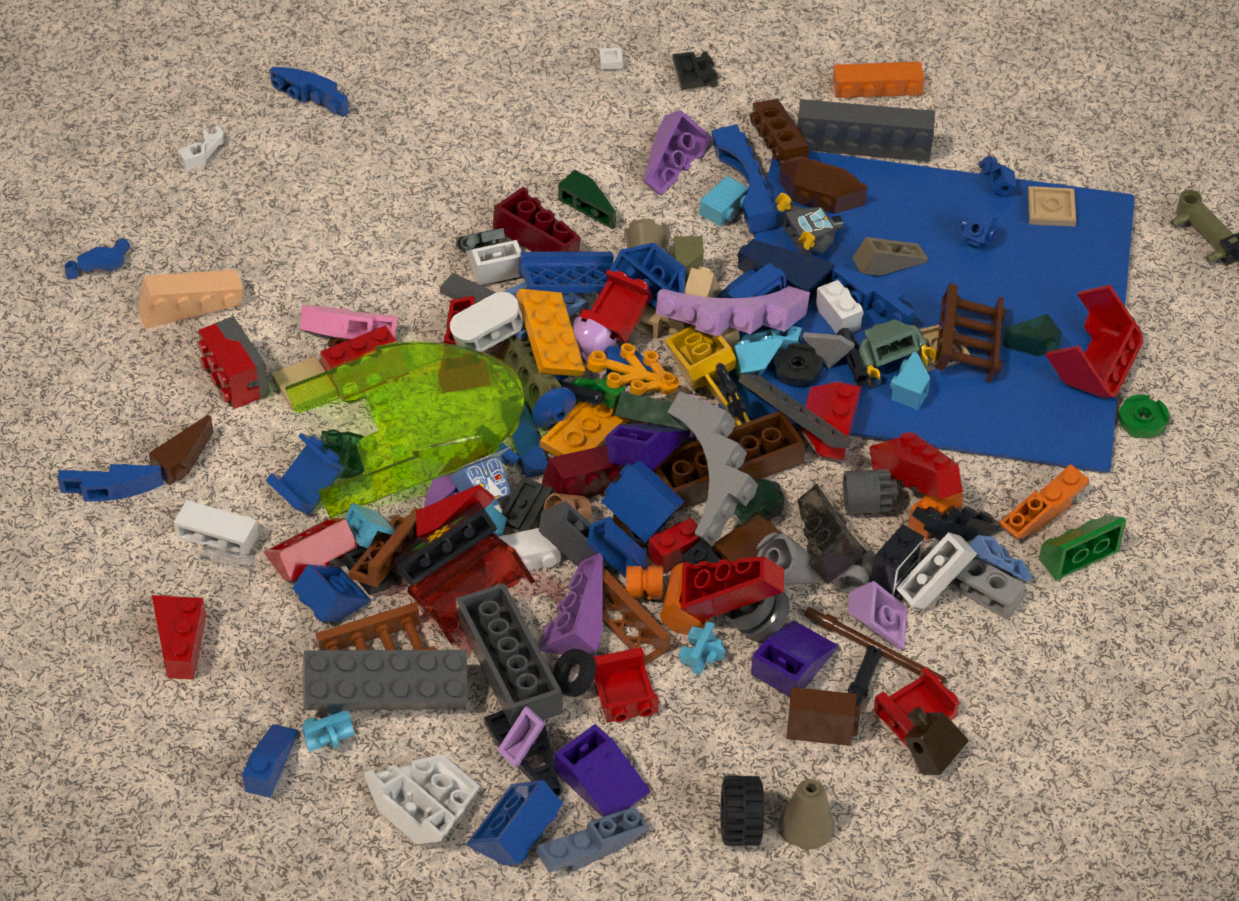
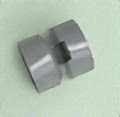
M863 548L850 549L837 575L835 582L837 587L843 593L850 594L851 591L870 583L875 555Z

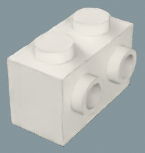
M839 280L817 288L816 308L836 334L842 328H849L852 334L861 330L863 309L859 303L855 302L846 287L844 288Z

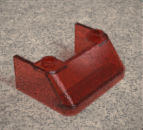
M491 533L412 587L409 586L407 593L437 633L452 644L455 640L450 633L457 628L459 622L455 598L484 590L497 584L505 583L510 588L518 584L521 578L531 585L535 580L517 551L498 536Z

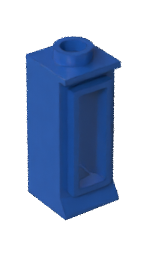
M768 263L729 291L727 296L729 298H750L778 292L786 288V275L781 269Z
M611 516L590 524L587 545L596 553H600L603 559L623 577H626L627 566H641L645 570L647 549H642L614 523Z

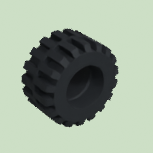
M760 776L724 777L721 786L720 821L721 837L725 846L760 845L764 831V790Z

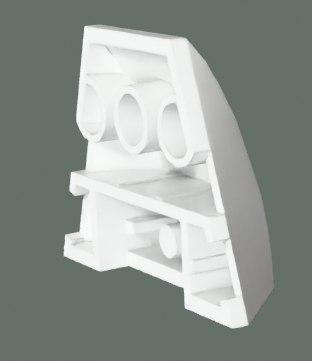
M443 754L414 760L411 765L398 768L396 765L388 766L386 771L374 773L373 770L364 773L378 812L415 844L441 842L480 789V785Z

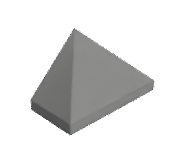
M803 333L805 341L815 349V353L818 356L822 357V362L828 369L851 351L855 343L841 335Z

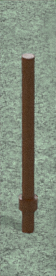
M808 607L804 613V616L818 622L823 629L829 632L833 630L866 648L868 646H876L874 649L875 653L880 648L883 652V657L919 676L921 669L925 667L838 622V618L830 614L825 615L811 607ZM929 669L940 678L941 683L944 685L947 678Z

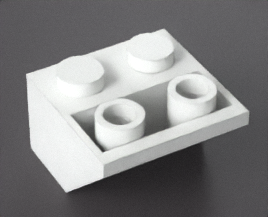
M517 240L466 250L479 285L519 277L518 268L521 249Z

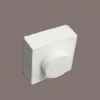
M621 47L599 48L601 69H623Z

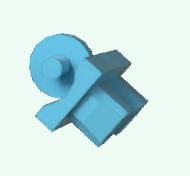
M707 622L704 628L692 626L689 631L688 641L689 644H694L695 647L682 646L679 652L680 663L691 666L692 673L700 675L706 662L712 664L714 660H723L726 655V650L722 646L723 641L717 639L713 633L714 623Z
M348 710L329 711L326 718L317 720L312 717L304 720V726H302L309 752L329 744L333 749L338 748V741L355 735Z

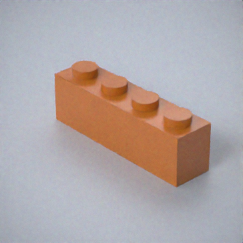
M921 61L836 64L833 68L832 78L835 98L923 95L925 80Z

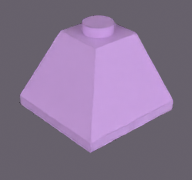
M874 581L851 591L849 594L848 613L899 650L904 649L907 606Z

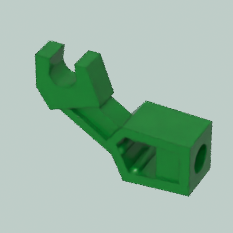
M579 376L571 382L572 384L603 392L605 399L601 403L613 410L618 405L621 392H625L626 389L622 385L619 388L608 387L606 384L607 376L604 379H582Z

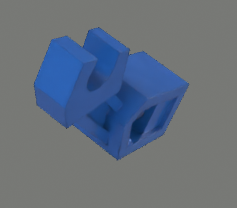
M985 157L978 163V166L983 169L980 174L989 175L993 191L1005 197L1016 188L1015 172L999 164L998 160L994 157Z

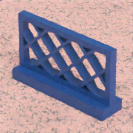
M520 252L518 274L519 277H524L530 290L560 293H601L606 285L605 282L608 281L605 273L607 270H610L614 255L612 252Z

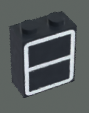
M902 524L875 554L870 582H876L897 599L901 595L896 589L897 586L921 562L924 536Z

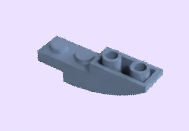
M632 807L590 821L585 830L537 846L536 853L549 873L566 867L572 872L625 847L647 832L649 826L637 808Z

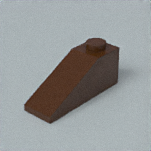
M206 415L149 453L151 465L161 466L163 479L169 485L177 480H182L193 468L214 433L211 416Z

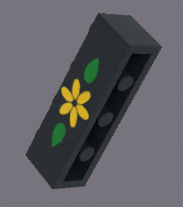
M479 501L394 558V561L410 587H412L498 528Z

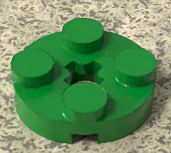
M1138 394L1130 396L1124 401L1120 408L1118 419L1120 425L1131 437L1150 438L1165 431L1169 411L1162 401L1157 399L1156 402L1151 400L1149 395ZM1140 414H1143L1144 416H1149V417H1148V418H1142V417H1140L1139 415H1140Z

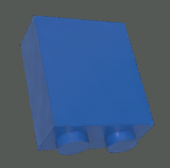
M639 460L633 465L628 463L619 474L622 477L618 482L614 480L605 489L604 492L607 495L601 502L646 543L661 530L685 501Z

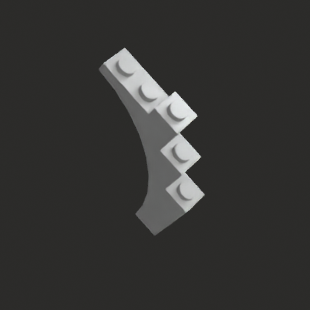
M679 391L667 413L678 424L692 431L703 447L708 463L709 490L703 516L694 534L705 544L713 547L716 540L721 537L727 521L733 516L737 504L746 507L755 496L759 485L750 475L738 470L743 465L747 452L738 442L727 438L732 433L736 423L734 418L726 410Z

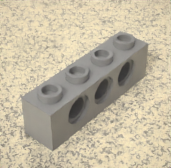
M937 538L922 553L921 561L940 542ZM976 557L947 585L1006 620L1023 601L1026 585L1017 578L1007 575L996 566L990 565Z

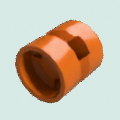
M627 566L626 590L634 599H641L643 595H646L648 600H662L663 566H648L646 570H643L641 566Z

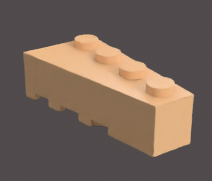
M236 269L143 276L138 311L144 329L239 306L243 287Z

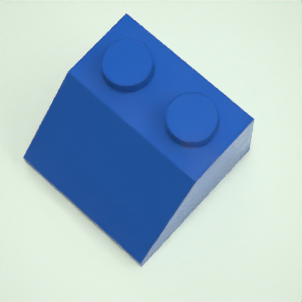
M308 564L292 588L298 594V599L303 604L309 606L313 610L314 616L324 623L327 621L339 622L371 601L362 589L338 567Z

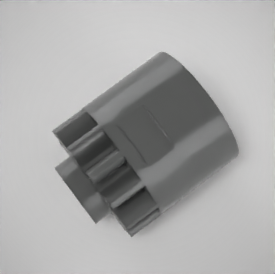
M889 469L844 471L843 500L846 514L887 513L891 511L892 502H897L898 491L896 479H890Z

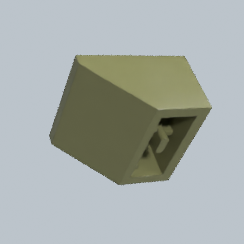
M674 236V246H669V254L686 267L685 287L691 268L698 269L703 267L704 250L702 236Z

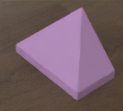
M524 707L497 751L514 767H518L546 723L529 707Z

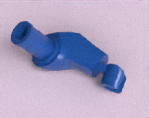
M120 238L117 239L113 248L95 247L77 256V263L75 261L66 262L65 274L67 279L78 277V269L88 272L97 269L114 271L120 268L125 262L124 255L130 249V243L126 239Z

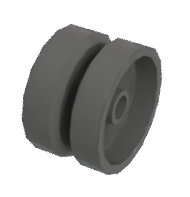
M784 592L723 613L722 615L728 623L740 629L749 638L755 641L765 640L776 633L786 621L790 609L789 598Z

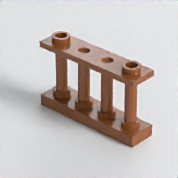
M416 602L315 633L318 650H341L350 646H355L357 650H368L365 642L376 638L381 639L385 650H397L390 634L401 630L406 631L414 650H436L435 646L424 648L415 626L420 625L419 609Z

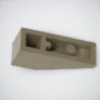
M865 237L852 257L861 273L877 276L920 265L928 261V257L917 243Z

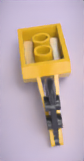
M692 325L664 339L676 365L692 390L706 385L722 408L734 418L736 426L750 421L745 413L747 410L741 398H738V388L728 374L729 371L736 368V358L732 348L721 334L715 336L695 330L696 326ZM716 378H719L720 382L722 383L718 385L719 389L713 382V380Z

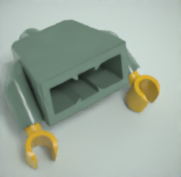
M898 320L876 324L872 328L865 331L866 338L862 340L859 347V354L870 379L873 377L878 378L879 384H881V376L879 370L874 368L875 365L878 367L920 350L922 352L921 361L923 365L928 366L927 357L932 358L934 362L936 360L935 349L927 347L928 343L920 330L914 325L904 324Z

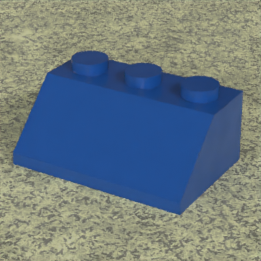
M544 780L511 784L466 845L503 866L518 865L527 858V852L532 845L541 839L546 826L557 817V811L563 805V802Z

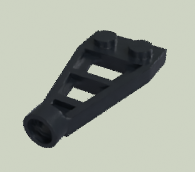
M501 710L484 717V724L494 743L500 747L512 728L504 711ZM545 725L536 738V743L531 746L518 768L530 781L544 780L553 792L560 796L563 788L557 779ZM542 753L545 764L534 769L531 768L525 759Z

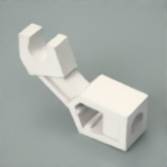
M219 125L214 127L215 134H209L207 130L203 131L205 141L203 144L196 142L178 150L179 161L186 171L205 165L210 155L219 145L223 144L224 133Z

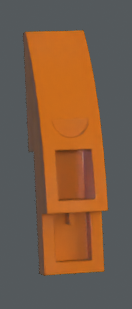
M1070 464L1039 493L1034 491L1002 519L999 525L1017 540L1033 534L1072 505V499L1089 485V478Z

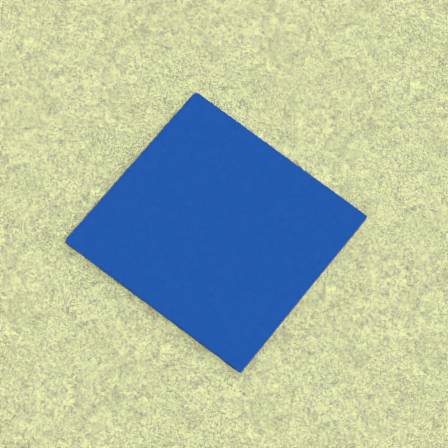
M808 151L809 159L846 169L861 183H865L868 186L864 206L837 214L825 211L829 218L839 215L843 221V228L835 231L834 244L824 254L814 253L810 256L831 262L838 268L860 272L852 257L865 237L919 244L928 257L926 263L881 276L870 275L891 285L904 294L903 303L914 311L913 325L918 329L939 324L941 300L949 283L958 285L957 295L960 296V299L994 307L1000 296L1004 297L1003 308H1006L1005 318L1001 327L999 353L1002 367L1000 373L994 375L991 383L986 382L987 369L965 363L946 366L944 371L939 369L927 371L930 377L928 395L920 408L916 410L891 400L892 389H890L893 377L900 374V367L905 359L908 360L911 354L878 367L875 365L874 368L880 372L881 384H879L878 378L873 377L870 379L871 387L868 384L863 385L850 435L889 441L900 437L903 433L912 432L935 448L1068 467L1071 464L1078 469L1109 472L1112 461L1117 396L1104 399L1067 386L1045 355L1050 351L1078 345L1085 354L1092 338L1084 327L1089 312L1078 297V292L1111 285L1125 306L1135 196L1128 193L1015 178L1016 188L1003 197L993 191L990 176L986 174ZM773 154L765 187L770 189L772 193V204L776 203L775 199L780 193L787 194L779 181L780 164L774 160ZM1028 186L1074 189L1075 227L1029 224ZM791 200V202H792L793 204L797 205L798 207L809 208V209H810V208H813V207H810V206H807V205H803V204H800V203L793 202V201ZM971 210H976L998 219L994 227L997 229L996 235L992 242L989 241L988 245L981 243L980 247L967 243V237L961 236L963 233L961 230L962 223L966 217H969ZM779 211V217H776L777 227L756 232L755 240L798 252L784 230L785 211ZM817 297L808 305L807 314L792 325L802 328L800 342L802 344L809 345L803 338L804 332L836 335L835 331L817 310ZM870 307L866 311L863 310L861 330L853 333L852 336L860 347L862 340L866 338L865 331L890 320ZM961 308L956 310V313H959L961 317L991 324V316ZM762 325L752 334L773 328ZM958 325L954 327L958 334L989 342L990 334ZM739 330L740 341L748 333ZM965 346L970 355L988 359V351ZM774 357L761 375L803 406H806L811 387L836 381L856 384L846 357H842L829 369L822 362V372L810 387L779 382L776 379V373L773 368ZM796 362L794 366H801V363ZM735 369L729 371L730 379H733L738 388V398H741L747 410L745 413L750 421L780 411L741 384L737 379ZM787 416L793 427L801 428L797 422Z

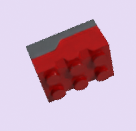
M234 316L198 330L200 340L197 341V346L202 354L200 363L204 371L209 370L213 385L220 387V393L225 403L230 402L232 407L236 409L269 395L265 362Z

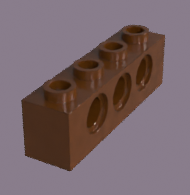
M779 99L753 103V112L750 113L751 124L757 128L759 137L764 139L766 148L771 150L774 160L780 164L783 160L787 161L800 156L808 158L809 145Z

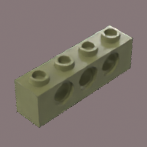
M512 335L503 341L497 357L533 410L534 405L541 396L552 389L562 386L554 374L539 373L529 337L520 340Z

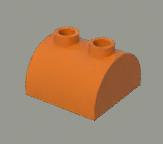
M680 563L671 570L660 618L663 624L674 632L689 635L692 626L704 628L706 623L710 621V618L699 621L681 610L683 563Z

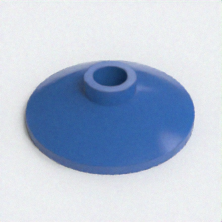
M560 387L552 389L541 396L532 410V420L539 428L547 429L554 427L558 422L565 419L566 415L575 407L576 397L574 393L568 388Z

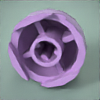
M582 317L575 318L572 323V329L582 361L586 362L588 356L596 350L604 352L607 357L608 347L615 346L617 338L615 337L612 340L610 338L611 332L591 319L583 322L580 321Z

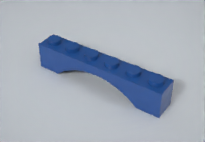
M737 124L711 130L713 147L719 161L737 170L749 184V189L742 205L744 220L750 234L777 227L776 217H779L777 204H772V193L770 189L765 188V177L763 174H759V164L757 160H753V151L751 146H747L745 132H741Z

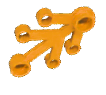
M629 343L621 346L620 356L626 359L630 366L607 359L605 353L598 350L593 351L588 356L587 368L592 372L600 373L608 368L625 374L609 373L606 384L610 388H619L621 385L631 383L630 393L641 396L645 392L653 390L669 395L674 393L679 387V379L674 374L664 371L658 363L659 355L655 351H646L643 357V363L650 366L654 373L645 369L635 356V346Z

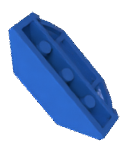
M656 243L621 249L610 268L613 272L621 271L631 279H641L648 283L653 295L650 303L655 307L657 306L658 292L661 289L684 294L686 267Z

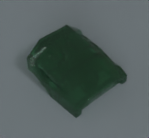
M334 429L322 431L320 439L325 442L323 446L336 452L340 456L339 461L345 466V469L338 478L363 480L372 438L349 431L340 432Z

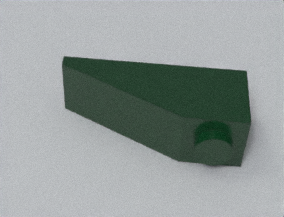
M574 170L558 184L559 201L611 229L616 227V211L595 181L588 175Z

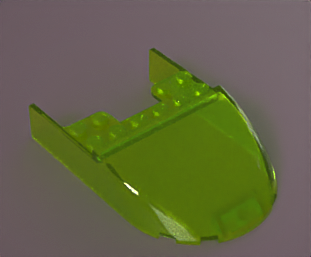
M409 341L375 346L376 353L286 386V393L296 413L308 411L340 398L346 403H354L367 398L378 429L377 432L361 438L357 445L364 466V472L361 475L318 491L329 517L332 518L348 512L352 503L364 506L457 471L463 466L492 455L499 450V445L507 437L511 438L520 424V415L525 407L524 390L515 371L501 359L468 347L440 342Z

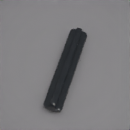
M558 380L562 387L568 388L574 393L576 400L594 405H600L601 402H604L603 392Z

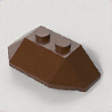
M802 156L791 158L787 161L783 160L780 163L779 181L793 202L813 208L821 207L824 211L834 214L864 206L866 203L868 186L865 183H861L846 169Z

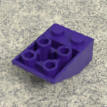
M649 423L617 425L605 436L609 463L625 467L628 463L633 465L641 460L653 471L691 432L689 430Z
M794 620L768 637L752 656L751 675L790 697L791 687L805 688L835 652L838 644Z
M596 724L592 725L554 754L556 774L602 817L629 809L650 793V789L614 740Z

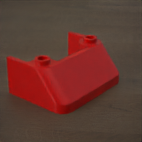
M1106 285L1080 291L1077 294L1089 312L1084 327L1092 340L1085 354L1078 345L1050 351L1045 355L1067 386L1104 399L1117 396L1143 344V335L1140 328L1112 286Z

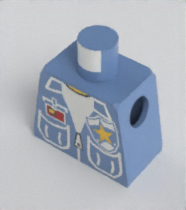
M500 455L463 468L450 476L459 493L476 485H481L494 495V500L491 504L500 513L503 512L499 500L510 495V489Z

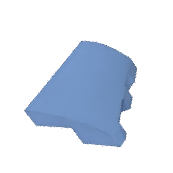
M978 535L969 544L977 553L976 558L1027 582L1033 579L1024 561L1011 558L1005 546L999 545L995 537Z

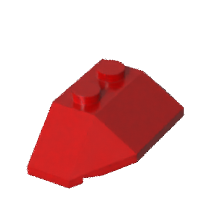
M836 381L811 387L805 407L850 437L863 385ZM800 425L819 456L844 460L847 448L831 447Z

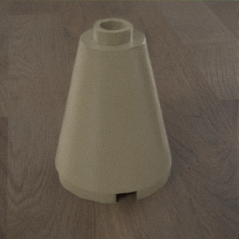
M639 219L629 223V228L624 229V237L627 248L656 243L667 251L671 232L670 228L663 222L662 225L655 224L654 219Z
M806 779L799 783L782 812L779 821L781 835L789 844H794L804 850L818 849L827 844L835 827L824 786L814 779Z

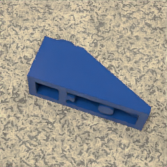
M272 724L251 752L242 773L245 792L268 798L272 797L299 731L297 729Z

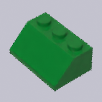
M1106 515L1096 520L1091 519L1085 525L1076 529H1069L1061 536L1046 540L1041 545L1039 560L1055 580L1061 579L1119 552L1127 520L1124 517Z

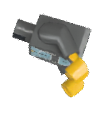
M780 193L775 199V202L778 203V210L786 212L784 230L799 253L808 256L814 253L824 254L834 244L835 231L843 228V221L839 215L829 218L821 207L810 209L798 207L791 202V198L785 193Z

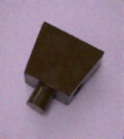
M917 707L908 714L914 726L906 734L905 741L921 774L941 775L969 740L944 713H925L922 707Z

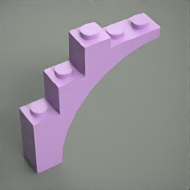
M787 286L778 292L758 297L712 298L661 289L658 292L656 314L695 325V330L715 336L720 335L729 327L752 334L762 325L785 332L807 314L810 292Z

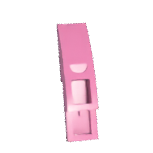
M302 305L300 329L322 335L352 339L386 325L396 340L398 316L351 312L350 309Z

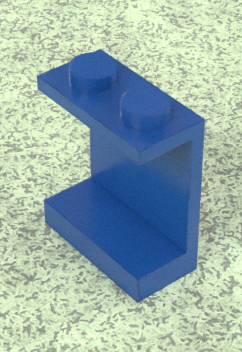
M301 433L298 437L306 446L283 477L271 473L266 482L296 510L311 514L345 469V466L339 461L340 456L336 452L323 446L325 442L314 434L310 437Z

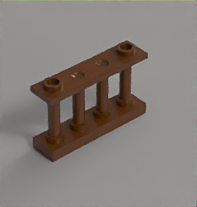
M949 283L941 300L935 369L944 371L948 362L957 361L987 369L986 382L991 383L994 375H998L1002 367L999 353L1001 327L1006 314V308H1003L1004 297L999 296L995 306L990 307L960 299V296L957 295L958 285ZM961 308L991 316V324L961 317L959 313H956V310ZM958 325L990 334L989 342L958 334L954 327ZM954 343L988 351V359L957 352L952 346Z

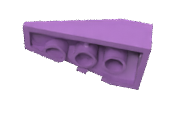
M682 110L665 115L655 135L643 182L657 194L661 195L678 179L677 175L681 171H687L691 167L690 163L695 158L699 159L704 155L712 137Z
M600 553L580 562L568 584L569 594L563 601H559L556 607L559 610L554 622L549 621L545 627L539 646L540 651L562 655L570 649H581L589 654H593L599 648V641L603 631V556Z

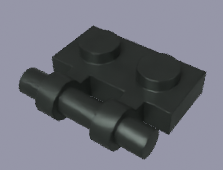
M694 52L673 54V64L681 90L703 87V81L708 82L710 87L718 85L717 71L713 69L714 62L708 52L701 53L700 57H696Z
M503 228L492 229L461 236L456 240V246L460 250H470L475 247L476 243H479L480 247L498 244V239L505 238Z

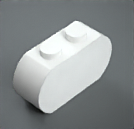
M496 292L454 315L450 323V329L461 352L468 355H477L519 332L523 327L524 320L515 296L507 292Z

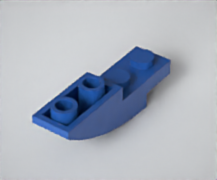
M272 67L270 69L273 87L289 94L291 98L303 103L311 99L314 103L326 107L331 113H336L342 117L349 113L348 97L338 92L336 82L321 75L294 68Z
M838 267L833 269L831 282L839 280L843 287L849 290L851 297L856 303L861 305L864 311L872 307L877 313L882 314L890 321L898 320L904 324L913 325L914 311L903 303L904 294L870 275Z
M111 464L109 472L59 470L57 476L61 493L82 494L84 502L128 498L162 486L164 482L161 466Z

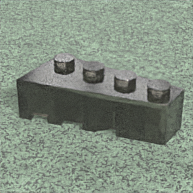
M815 484L797 501L801 520L805 525L803 529L804 536L808 540L806 547L807 552L811 556L809 560L810 567L828 585L853 563L859 561L868 551L833 500L818 484Z

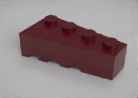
M524 186L494 206L493 229L503 228L506 237L517 240L520 245L532 252H579L581 237L563 221L555 219V214L550 209L545 210L541 206V201L536 197L532 198Z
M607 445L549 458L541 484L552 488L559 494L591 498L603 493L614 480L618 482L622 477L619 473L624 467L609 463Z

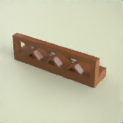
M414 508L406 518L398 515L393 517L389 524L394 529L397 525H400L398 529L395 530L393 535L383 532L379 534L349 571L350 579L375 588L378 587L394 567V558L406 551L417 538L416 511L419 510L418 508ZM368 569V575L360 571Z
M604 569L603 595L606 597V604H603V610H605L603 612V623L629 649L640 647V643L652 645L656 650L647 656L644 654V665H647L670 650V634ZM608 610L619 611L622 614V620L610 619L607 616ZM624 627L636 628L639 631L638 637L626 636L623 633Z

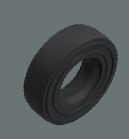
M570 649L564 652L557 660L553 669V676L562 694L569 697H578L584 694L592 685L596 675L594 658L581 649ZM579 663L580 671L577 678L573 682H569V673L572 667Z

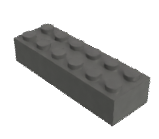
M800 99L797 128L809 145L808 151L930 162L935 111Z
M505 583L455 598L457 620L511 727L524 707H529L542 720L563 714L562 691Z
M304 650L303 710L465 709L468 703L466 650Z

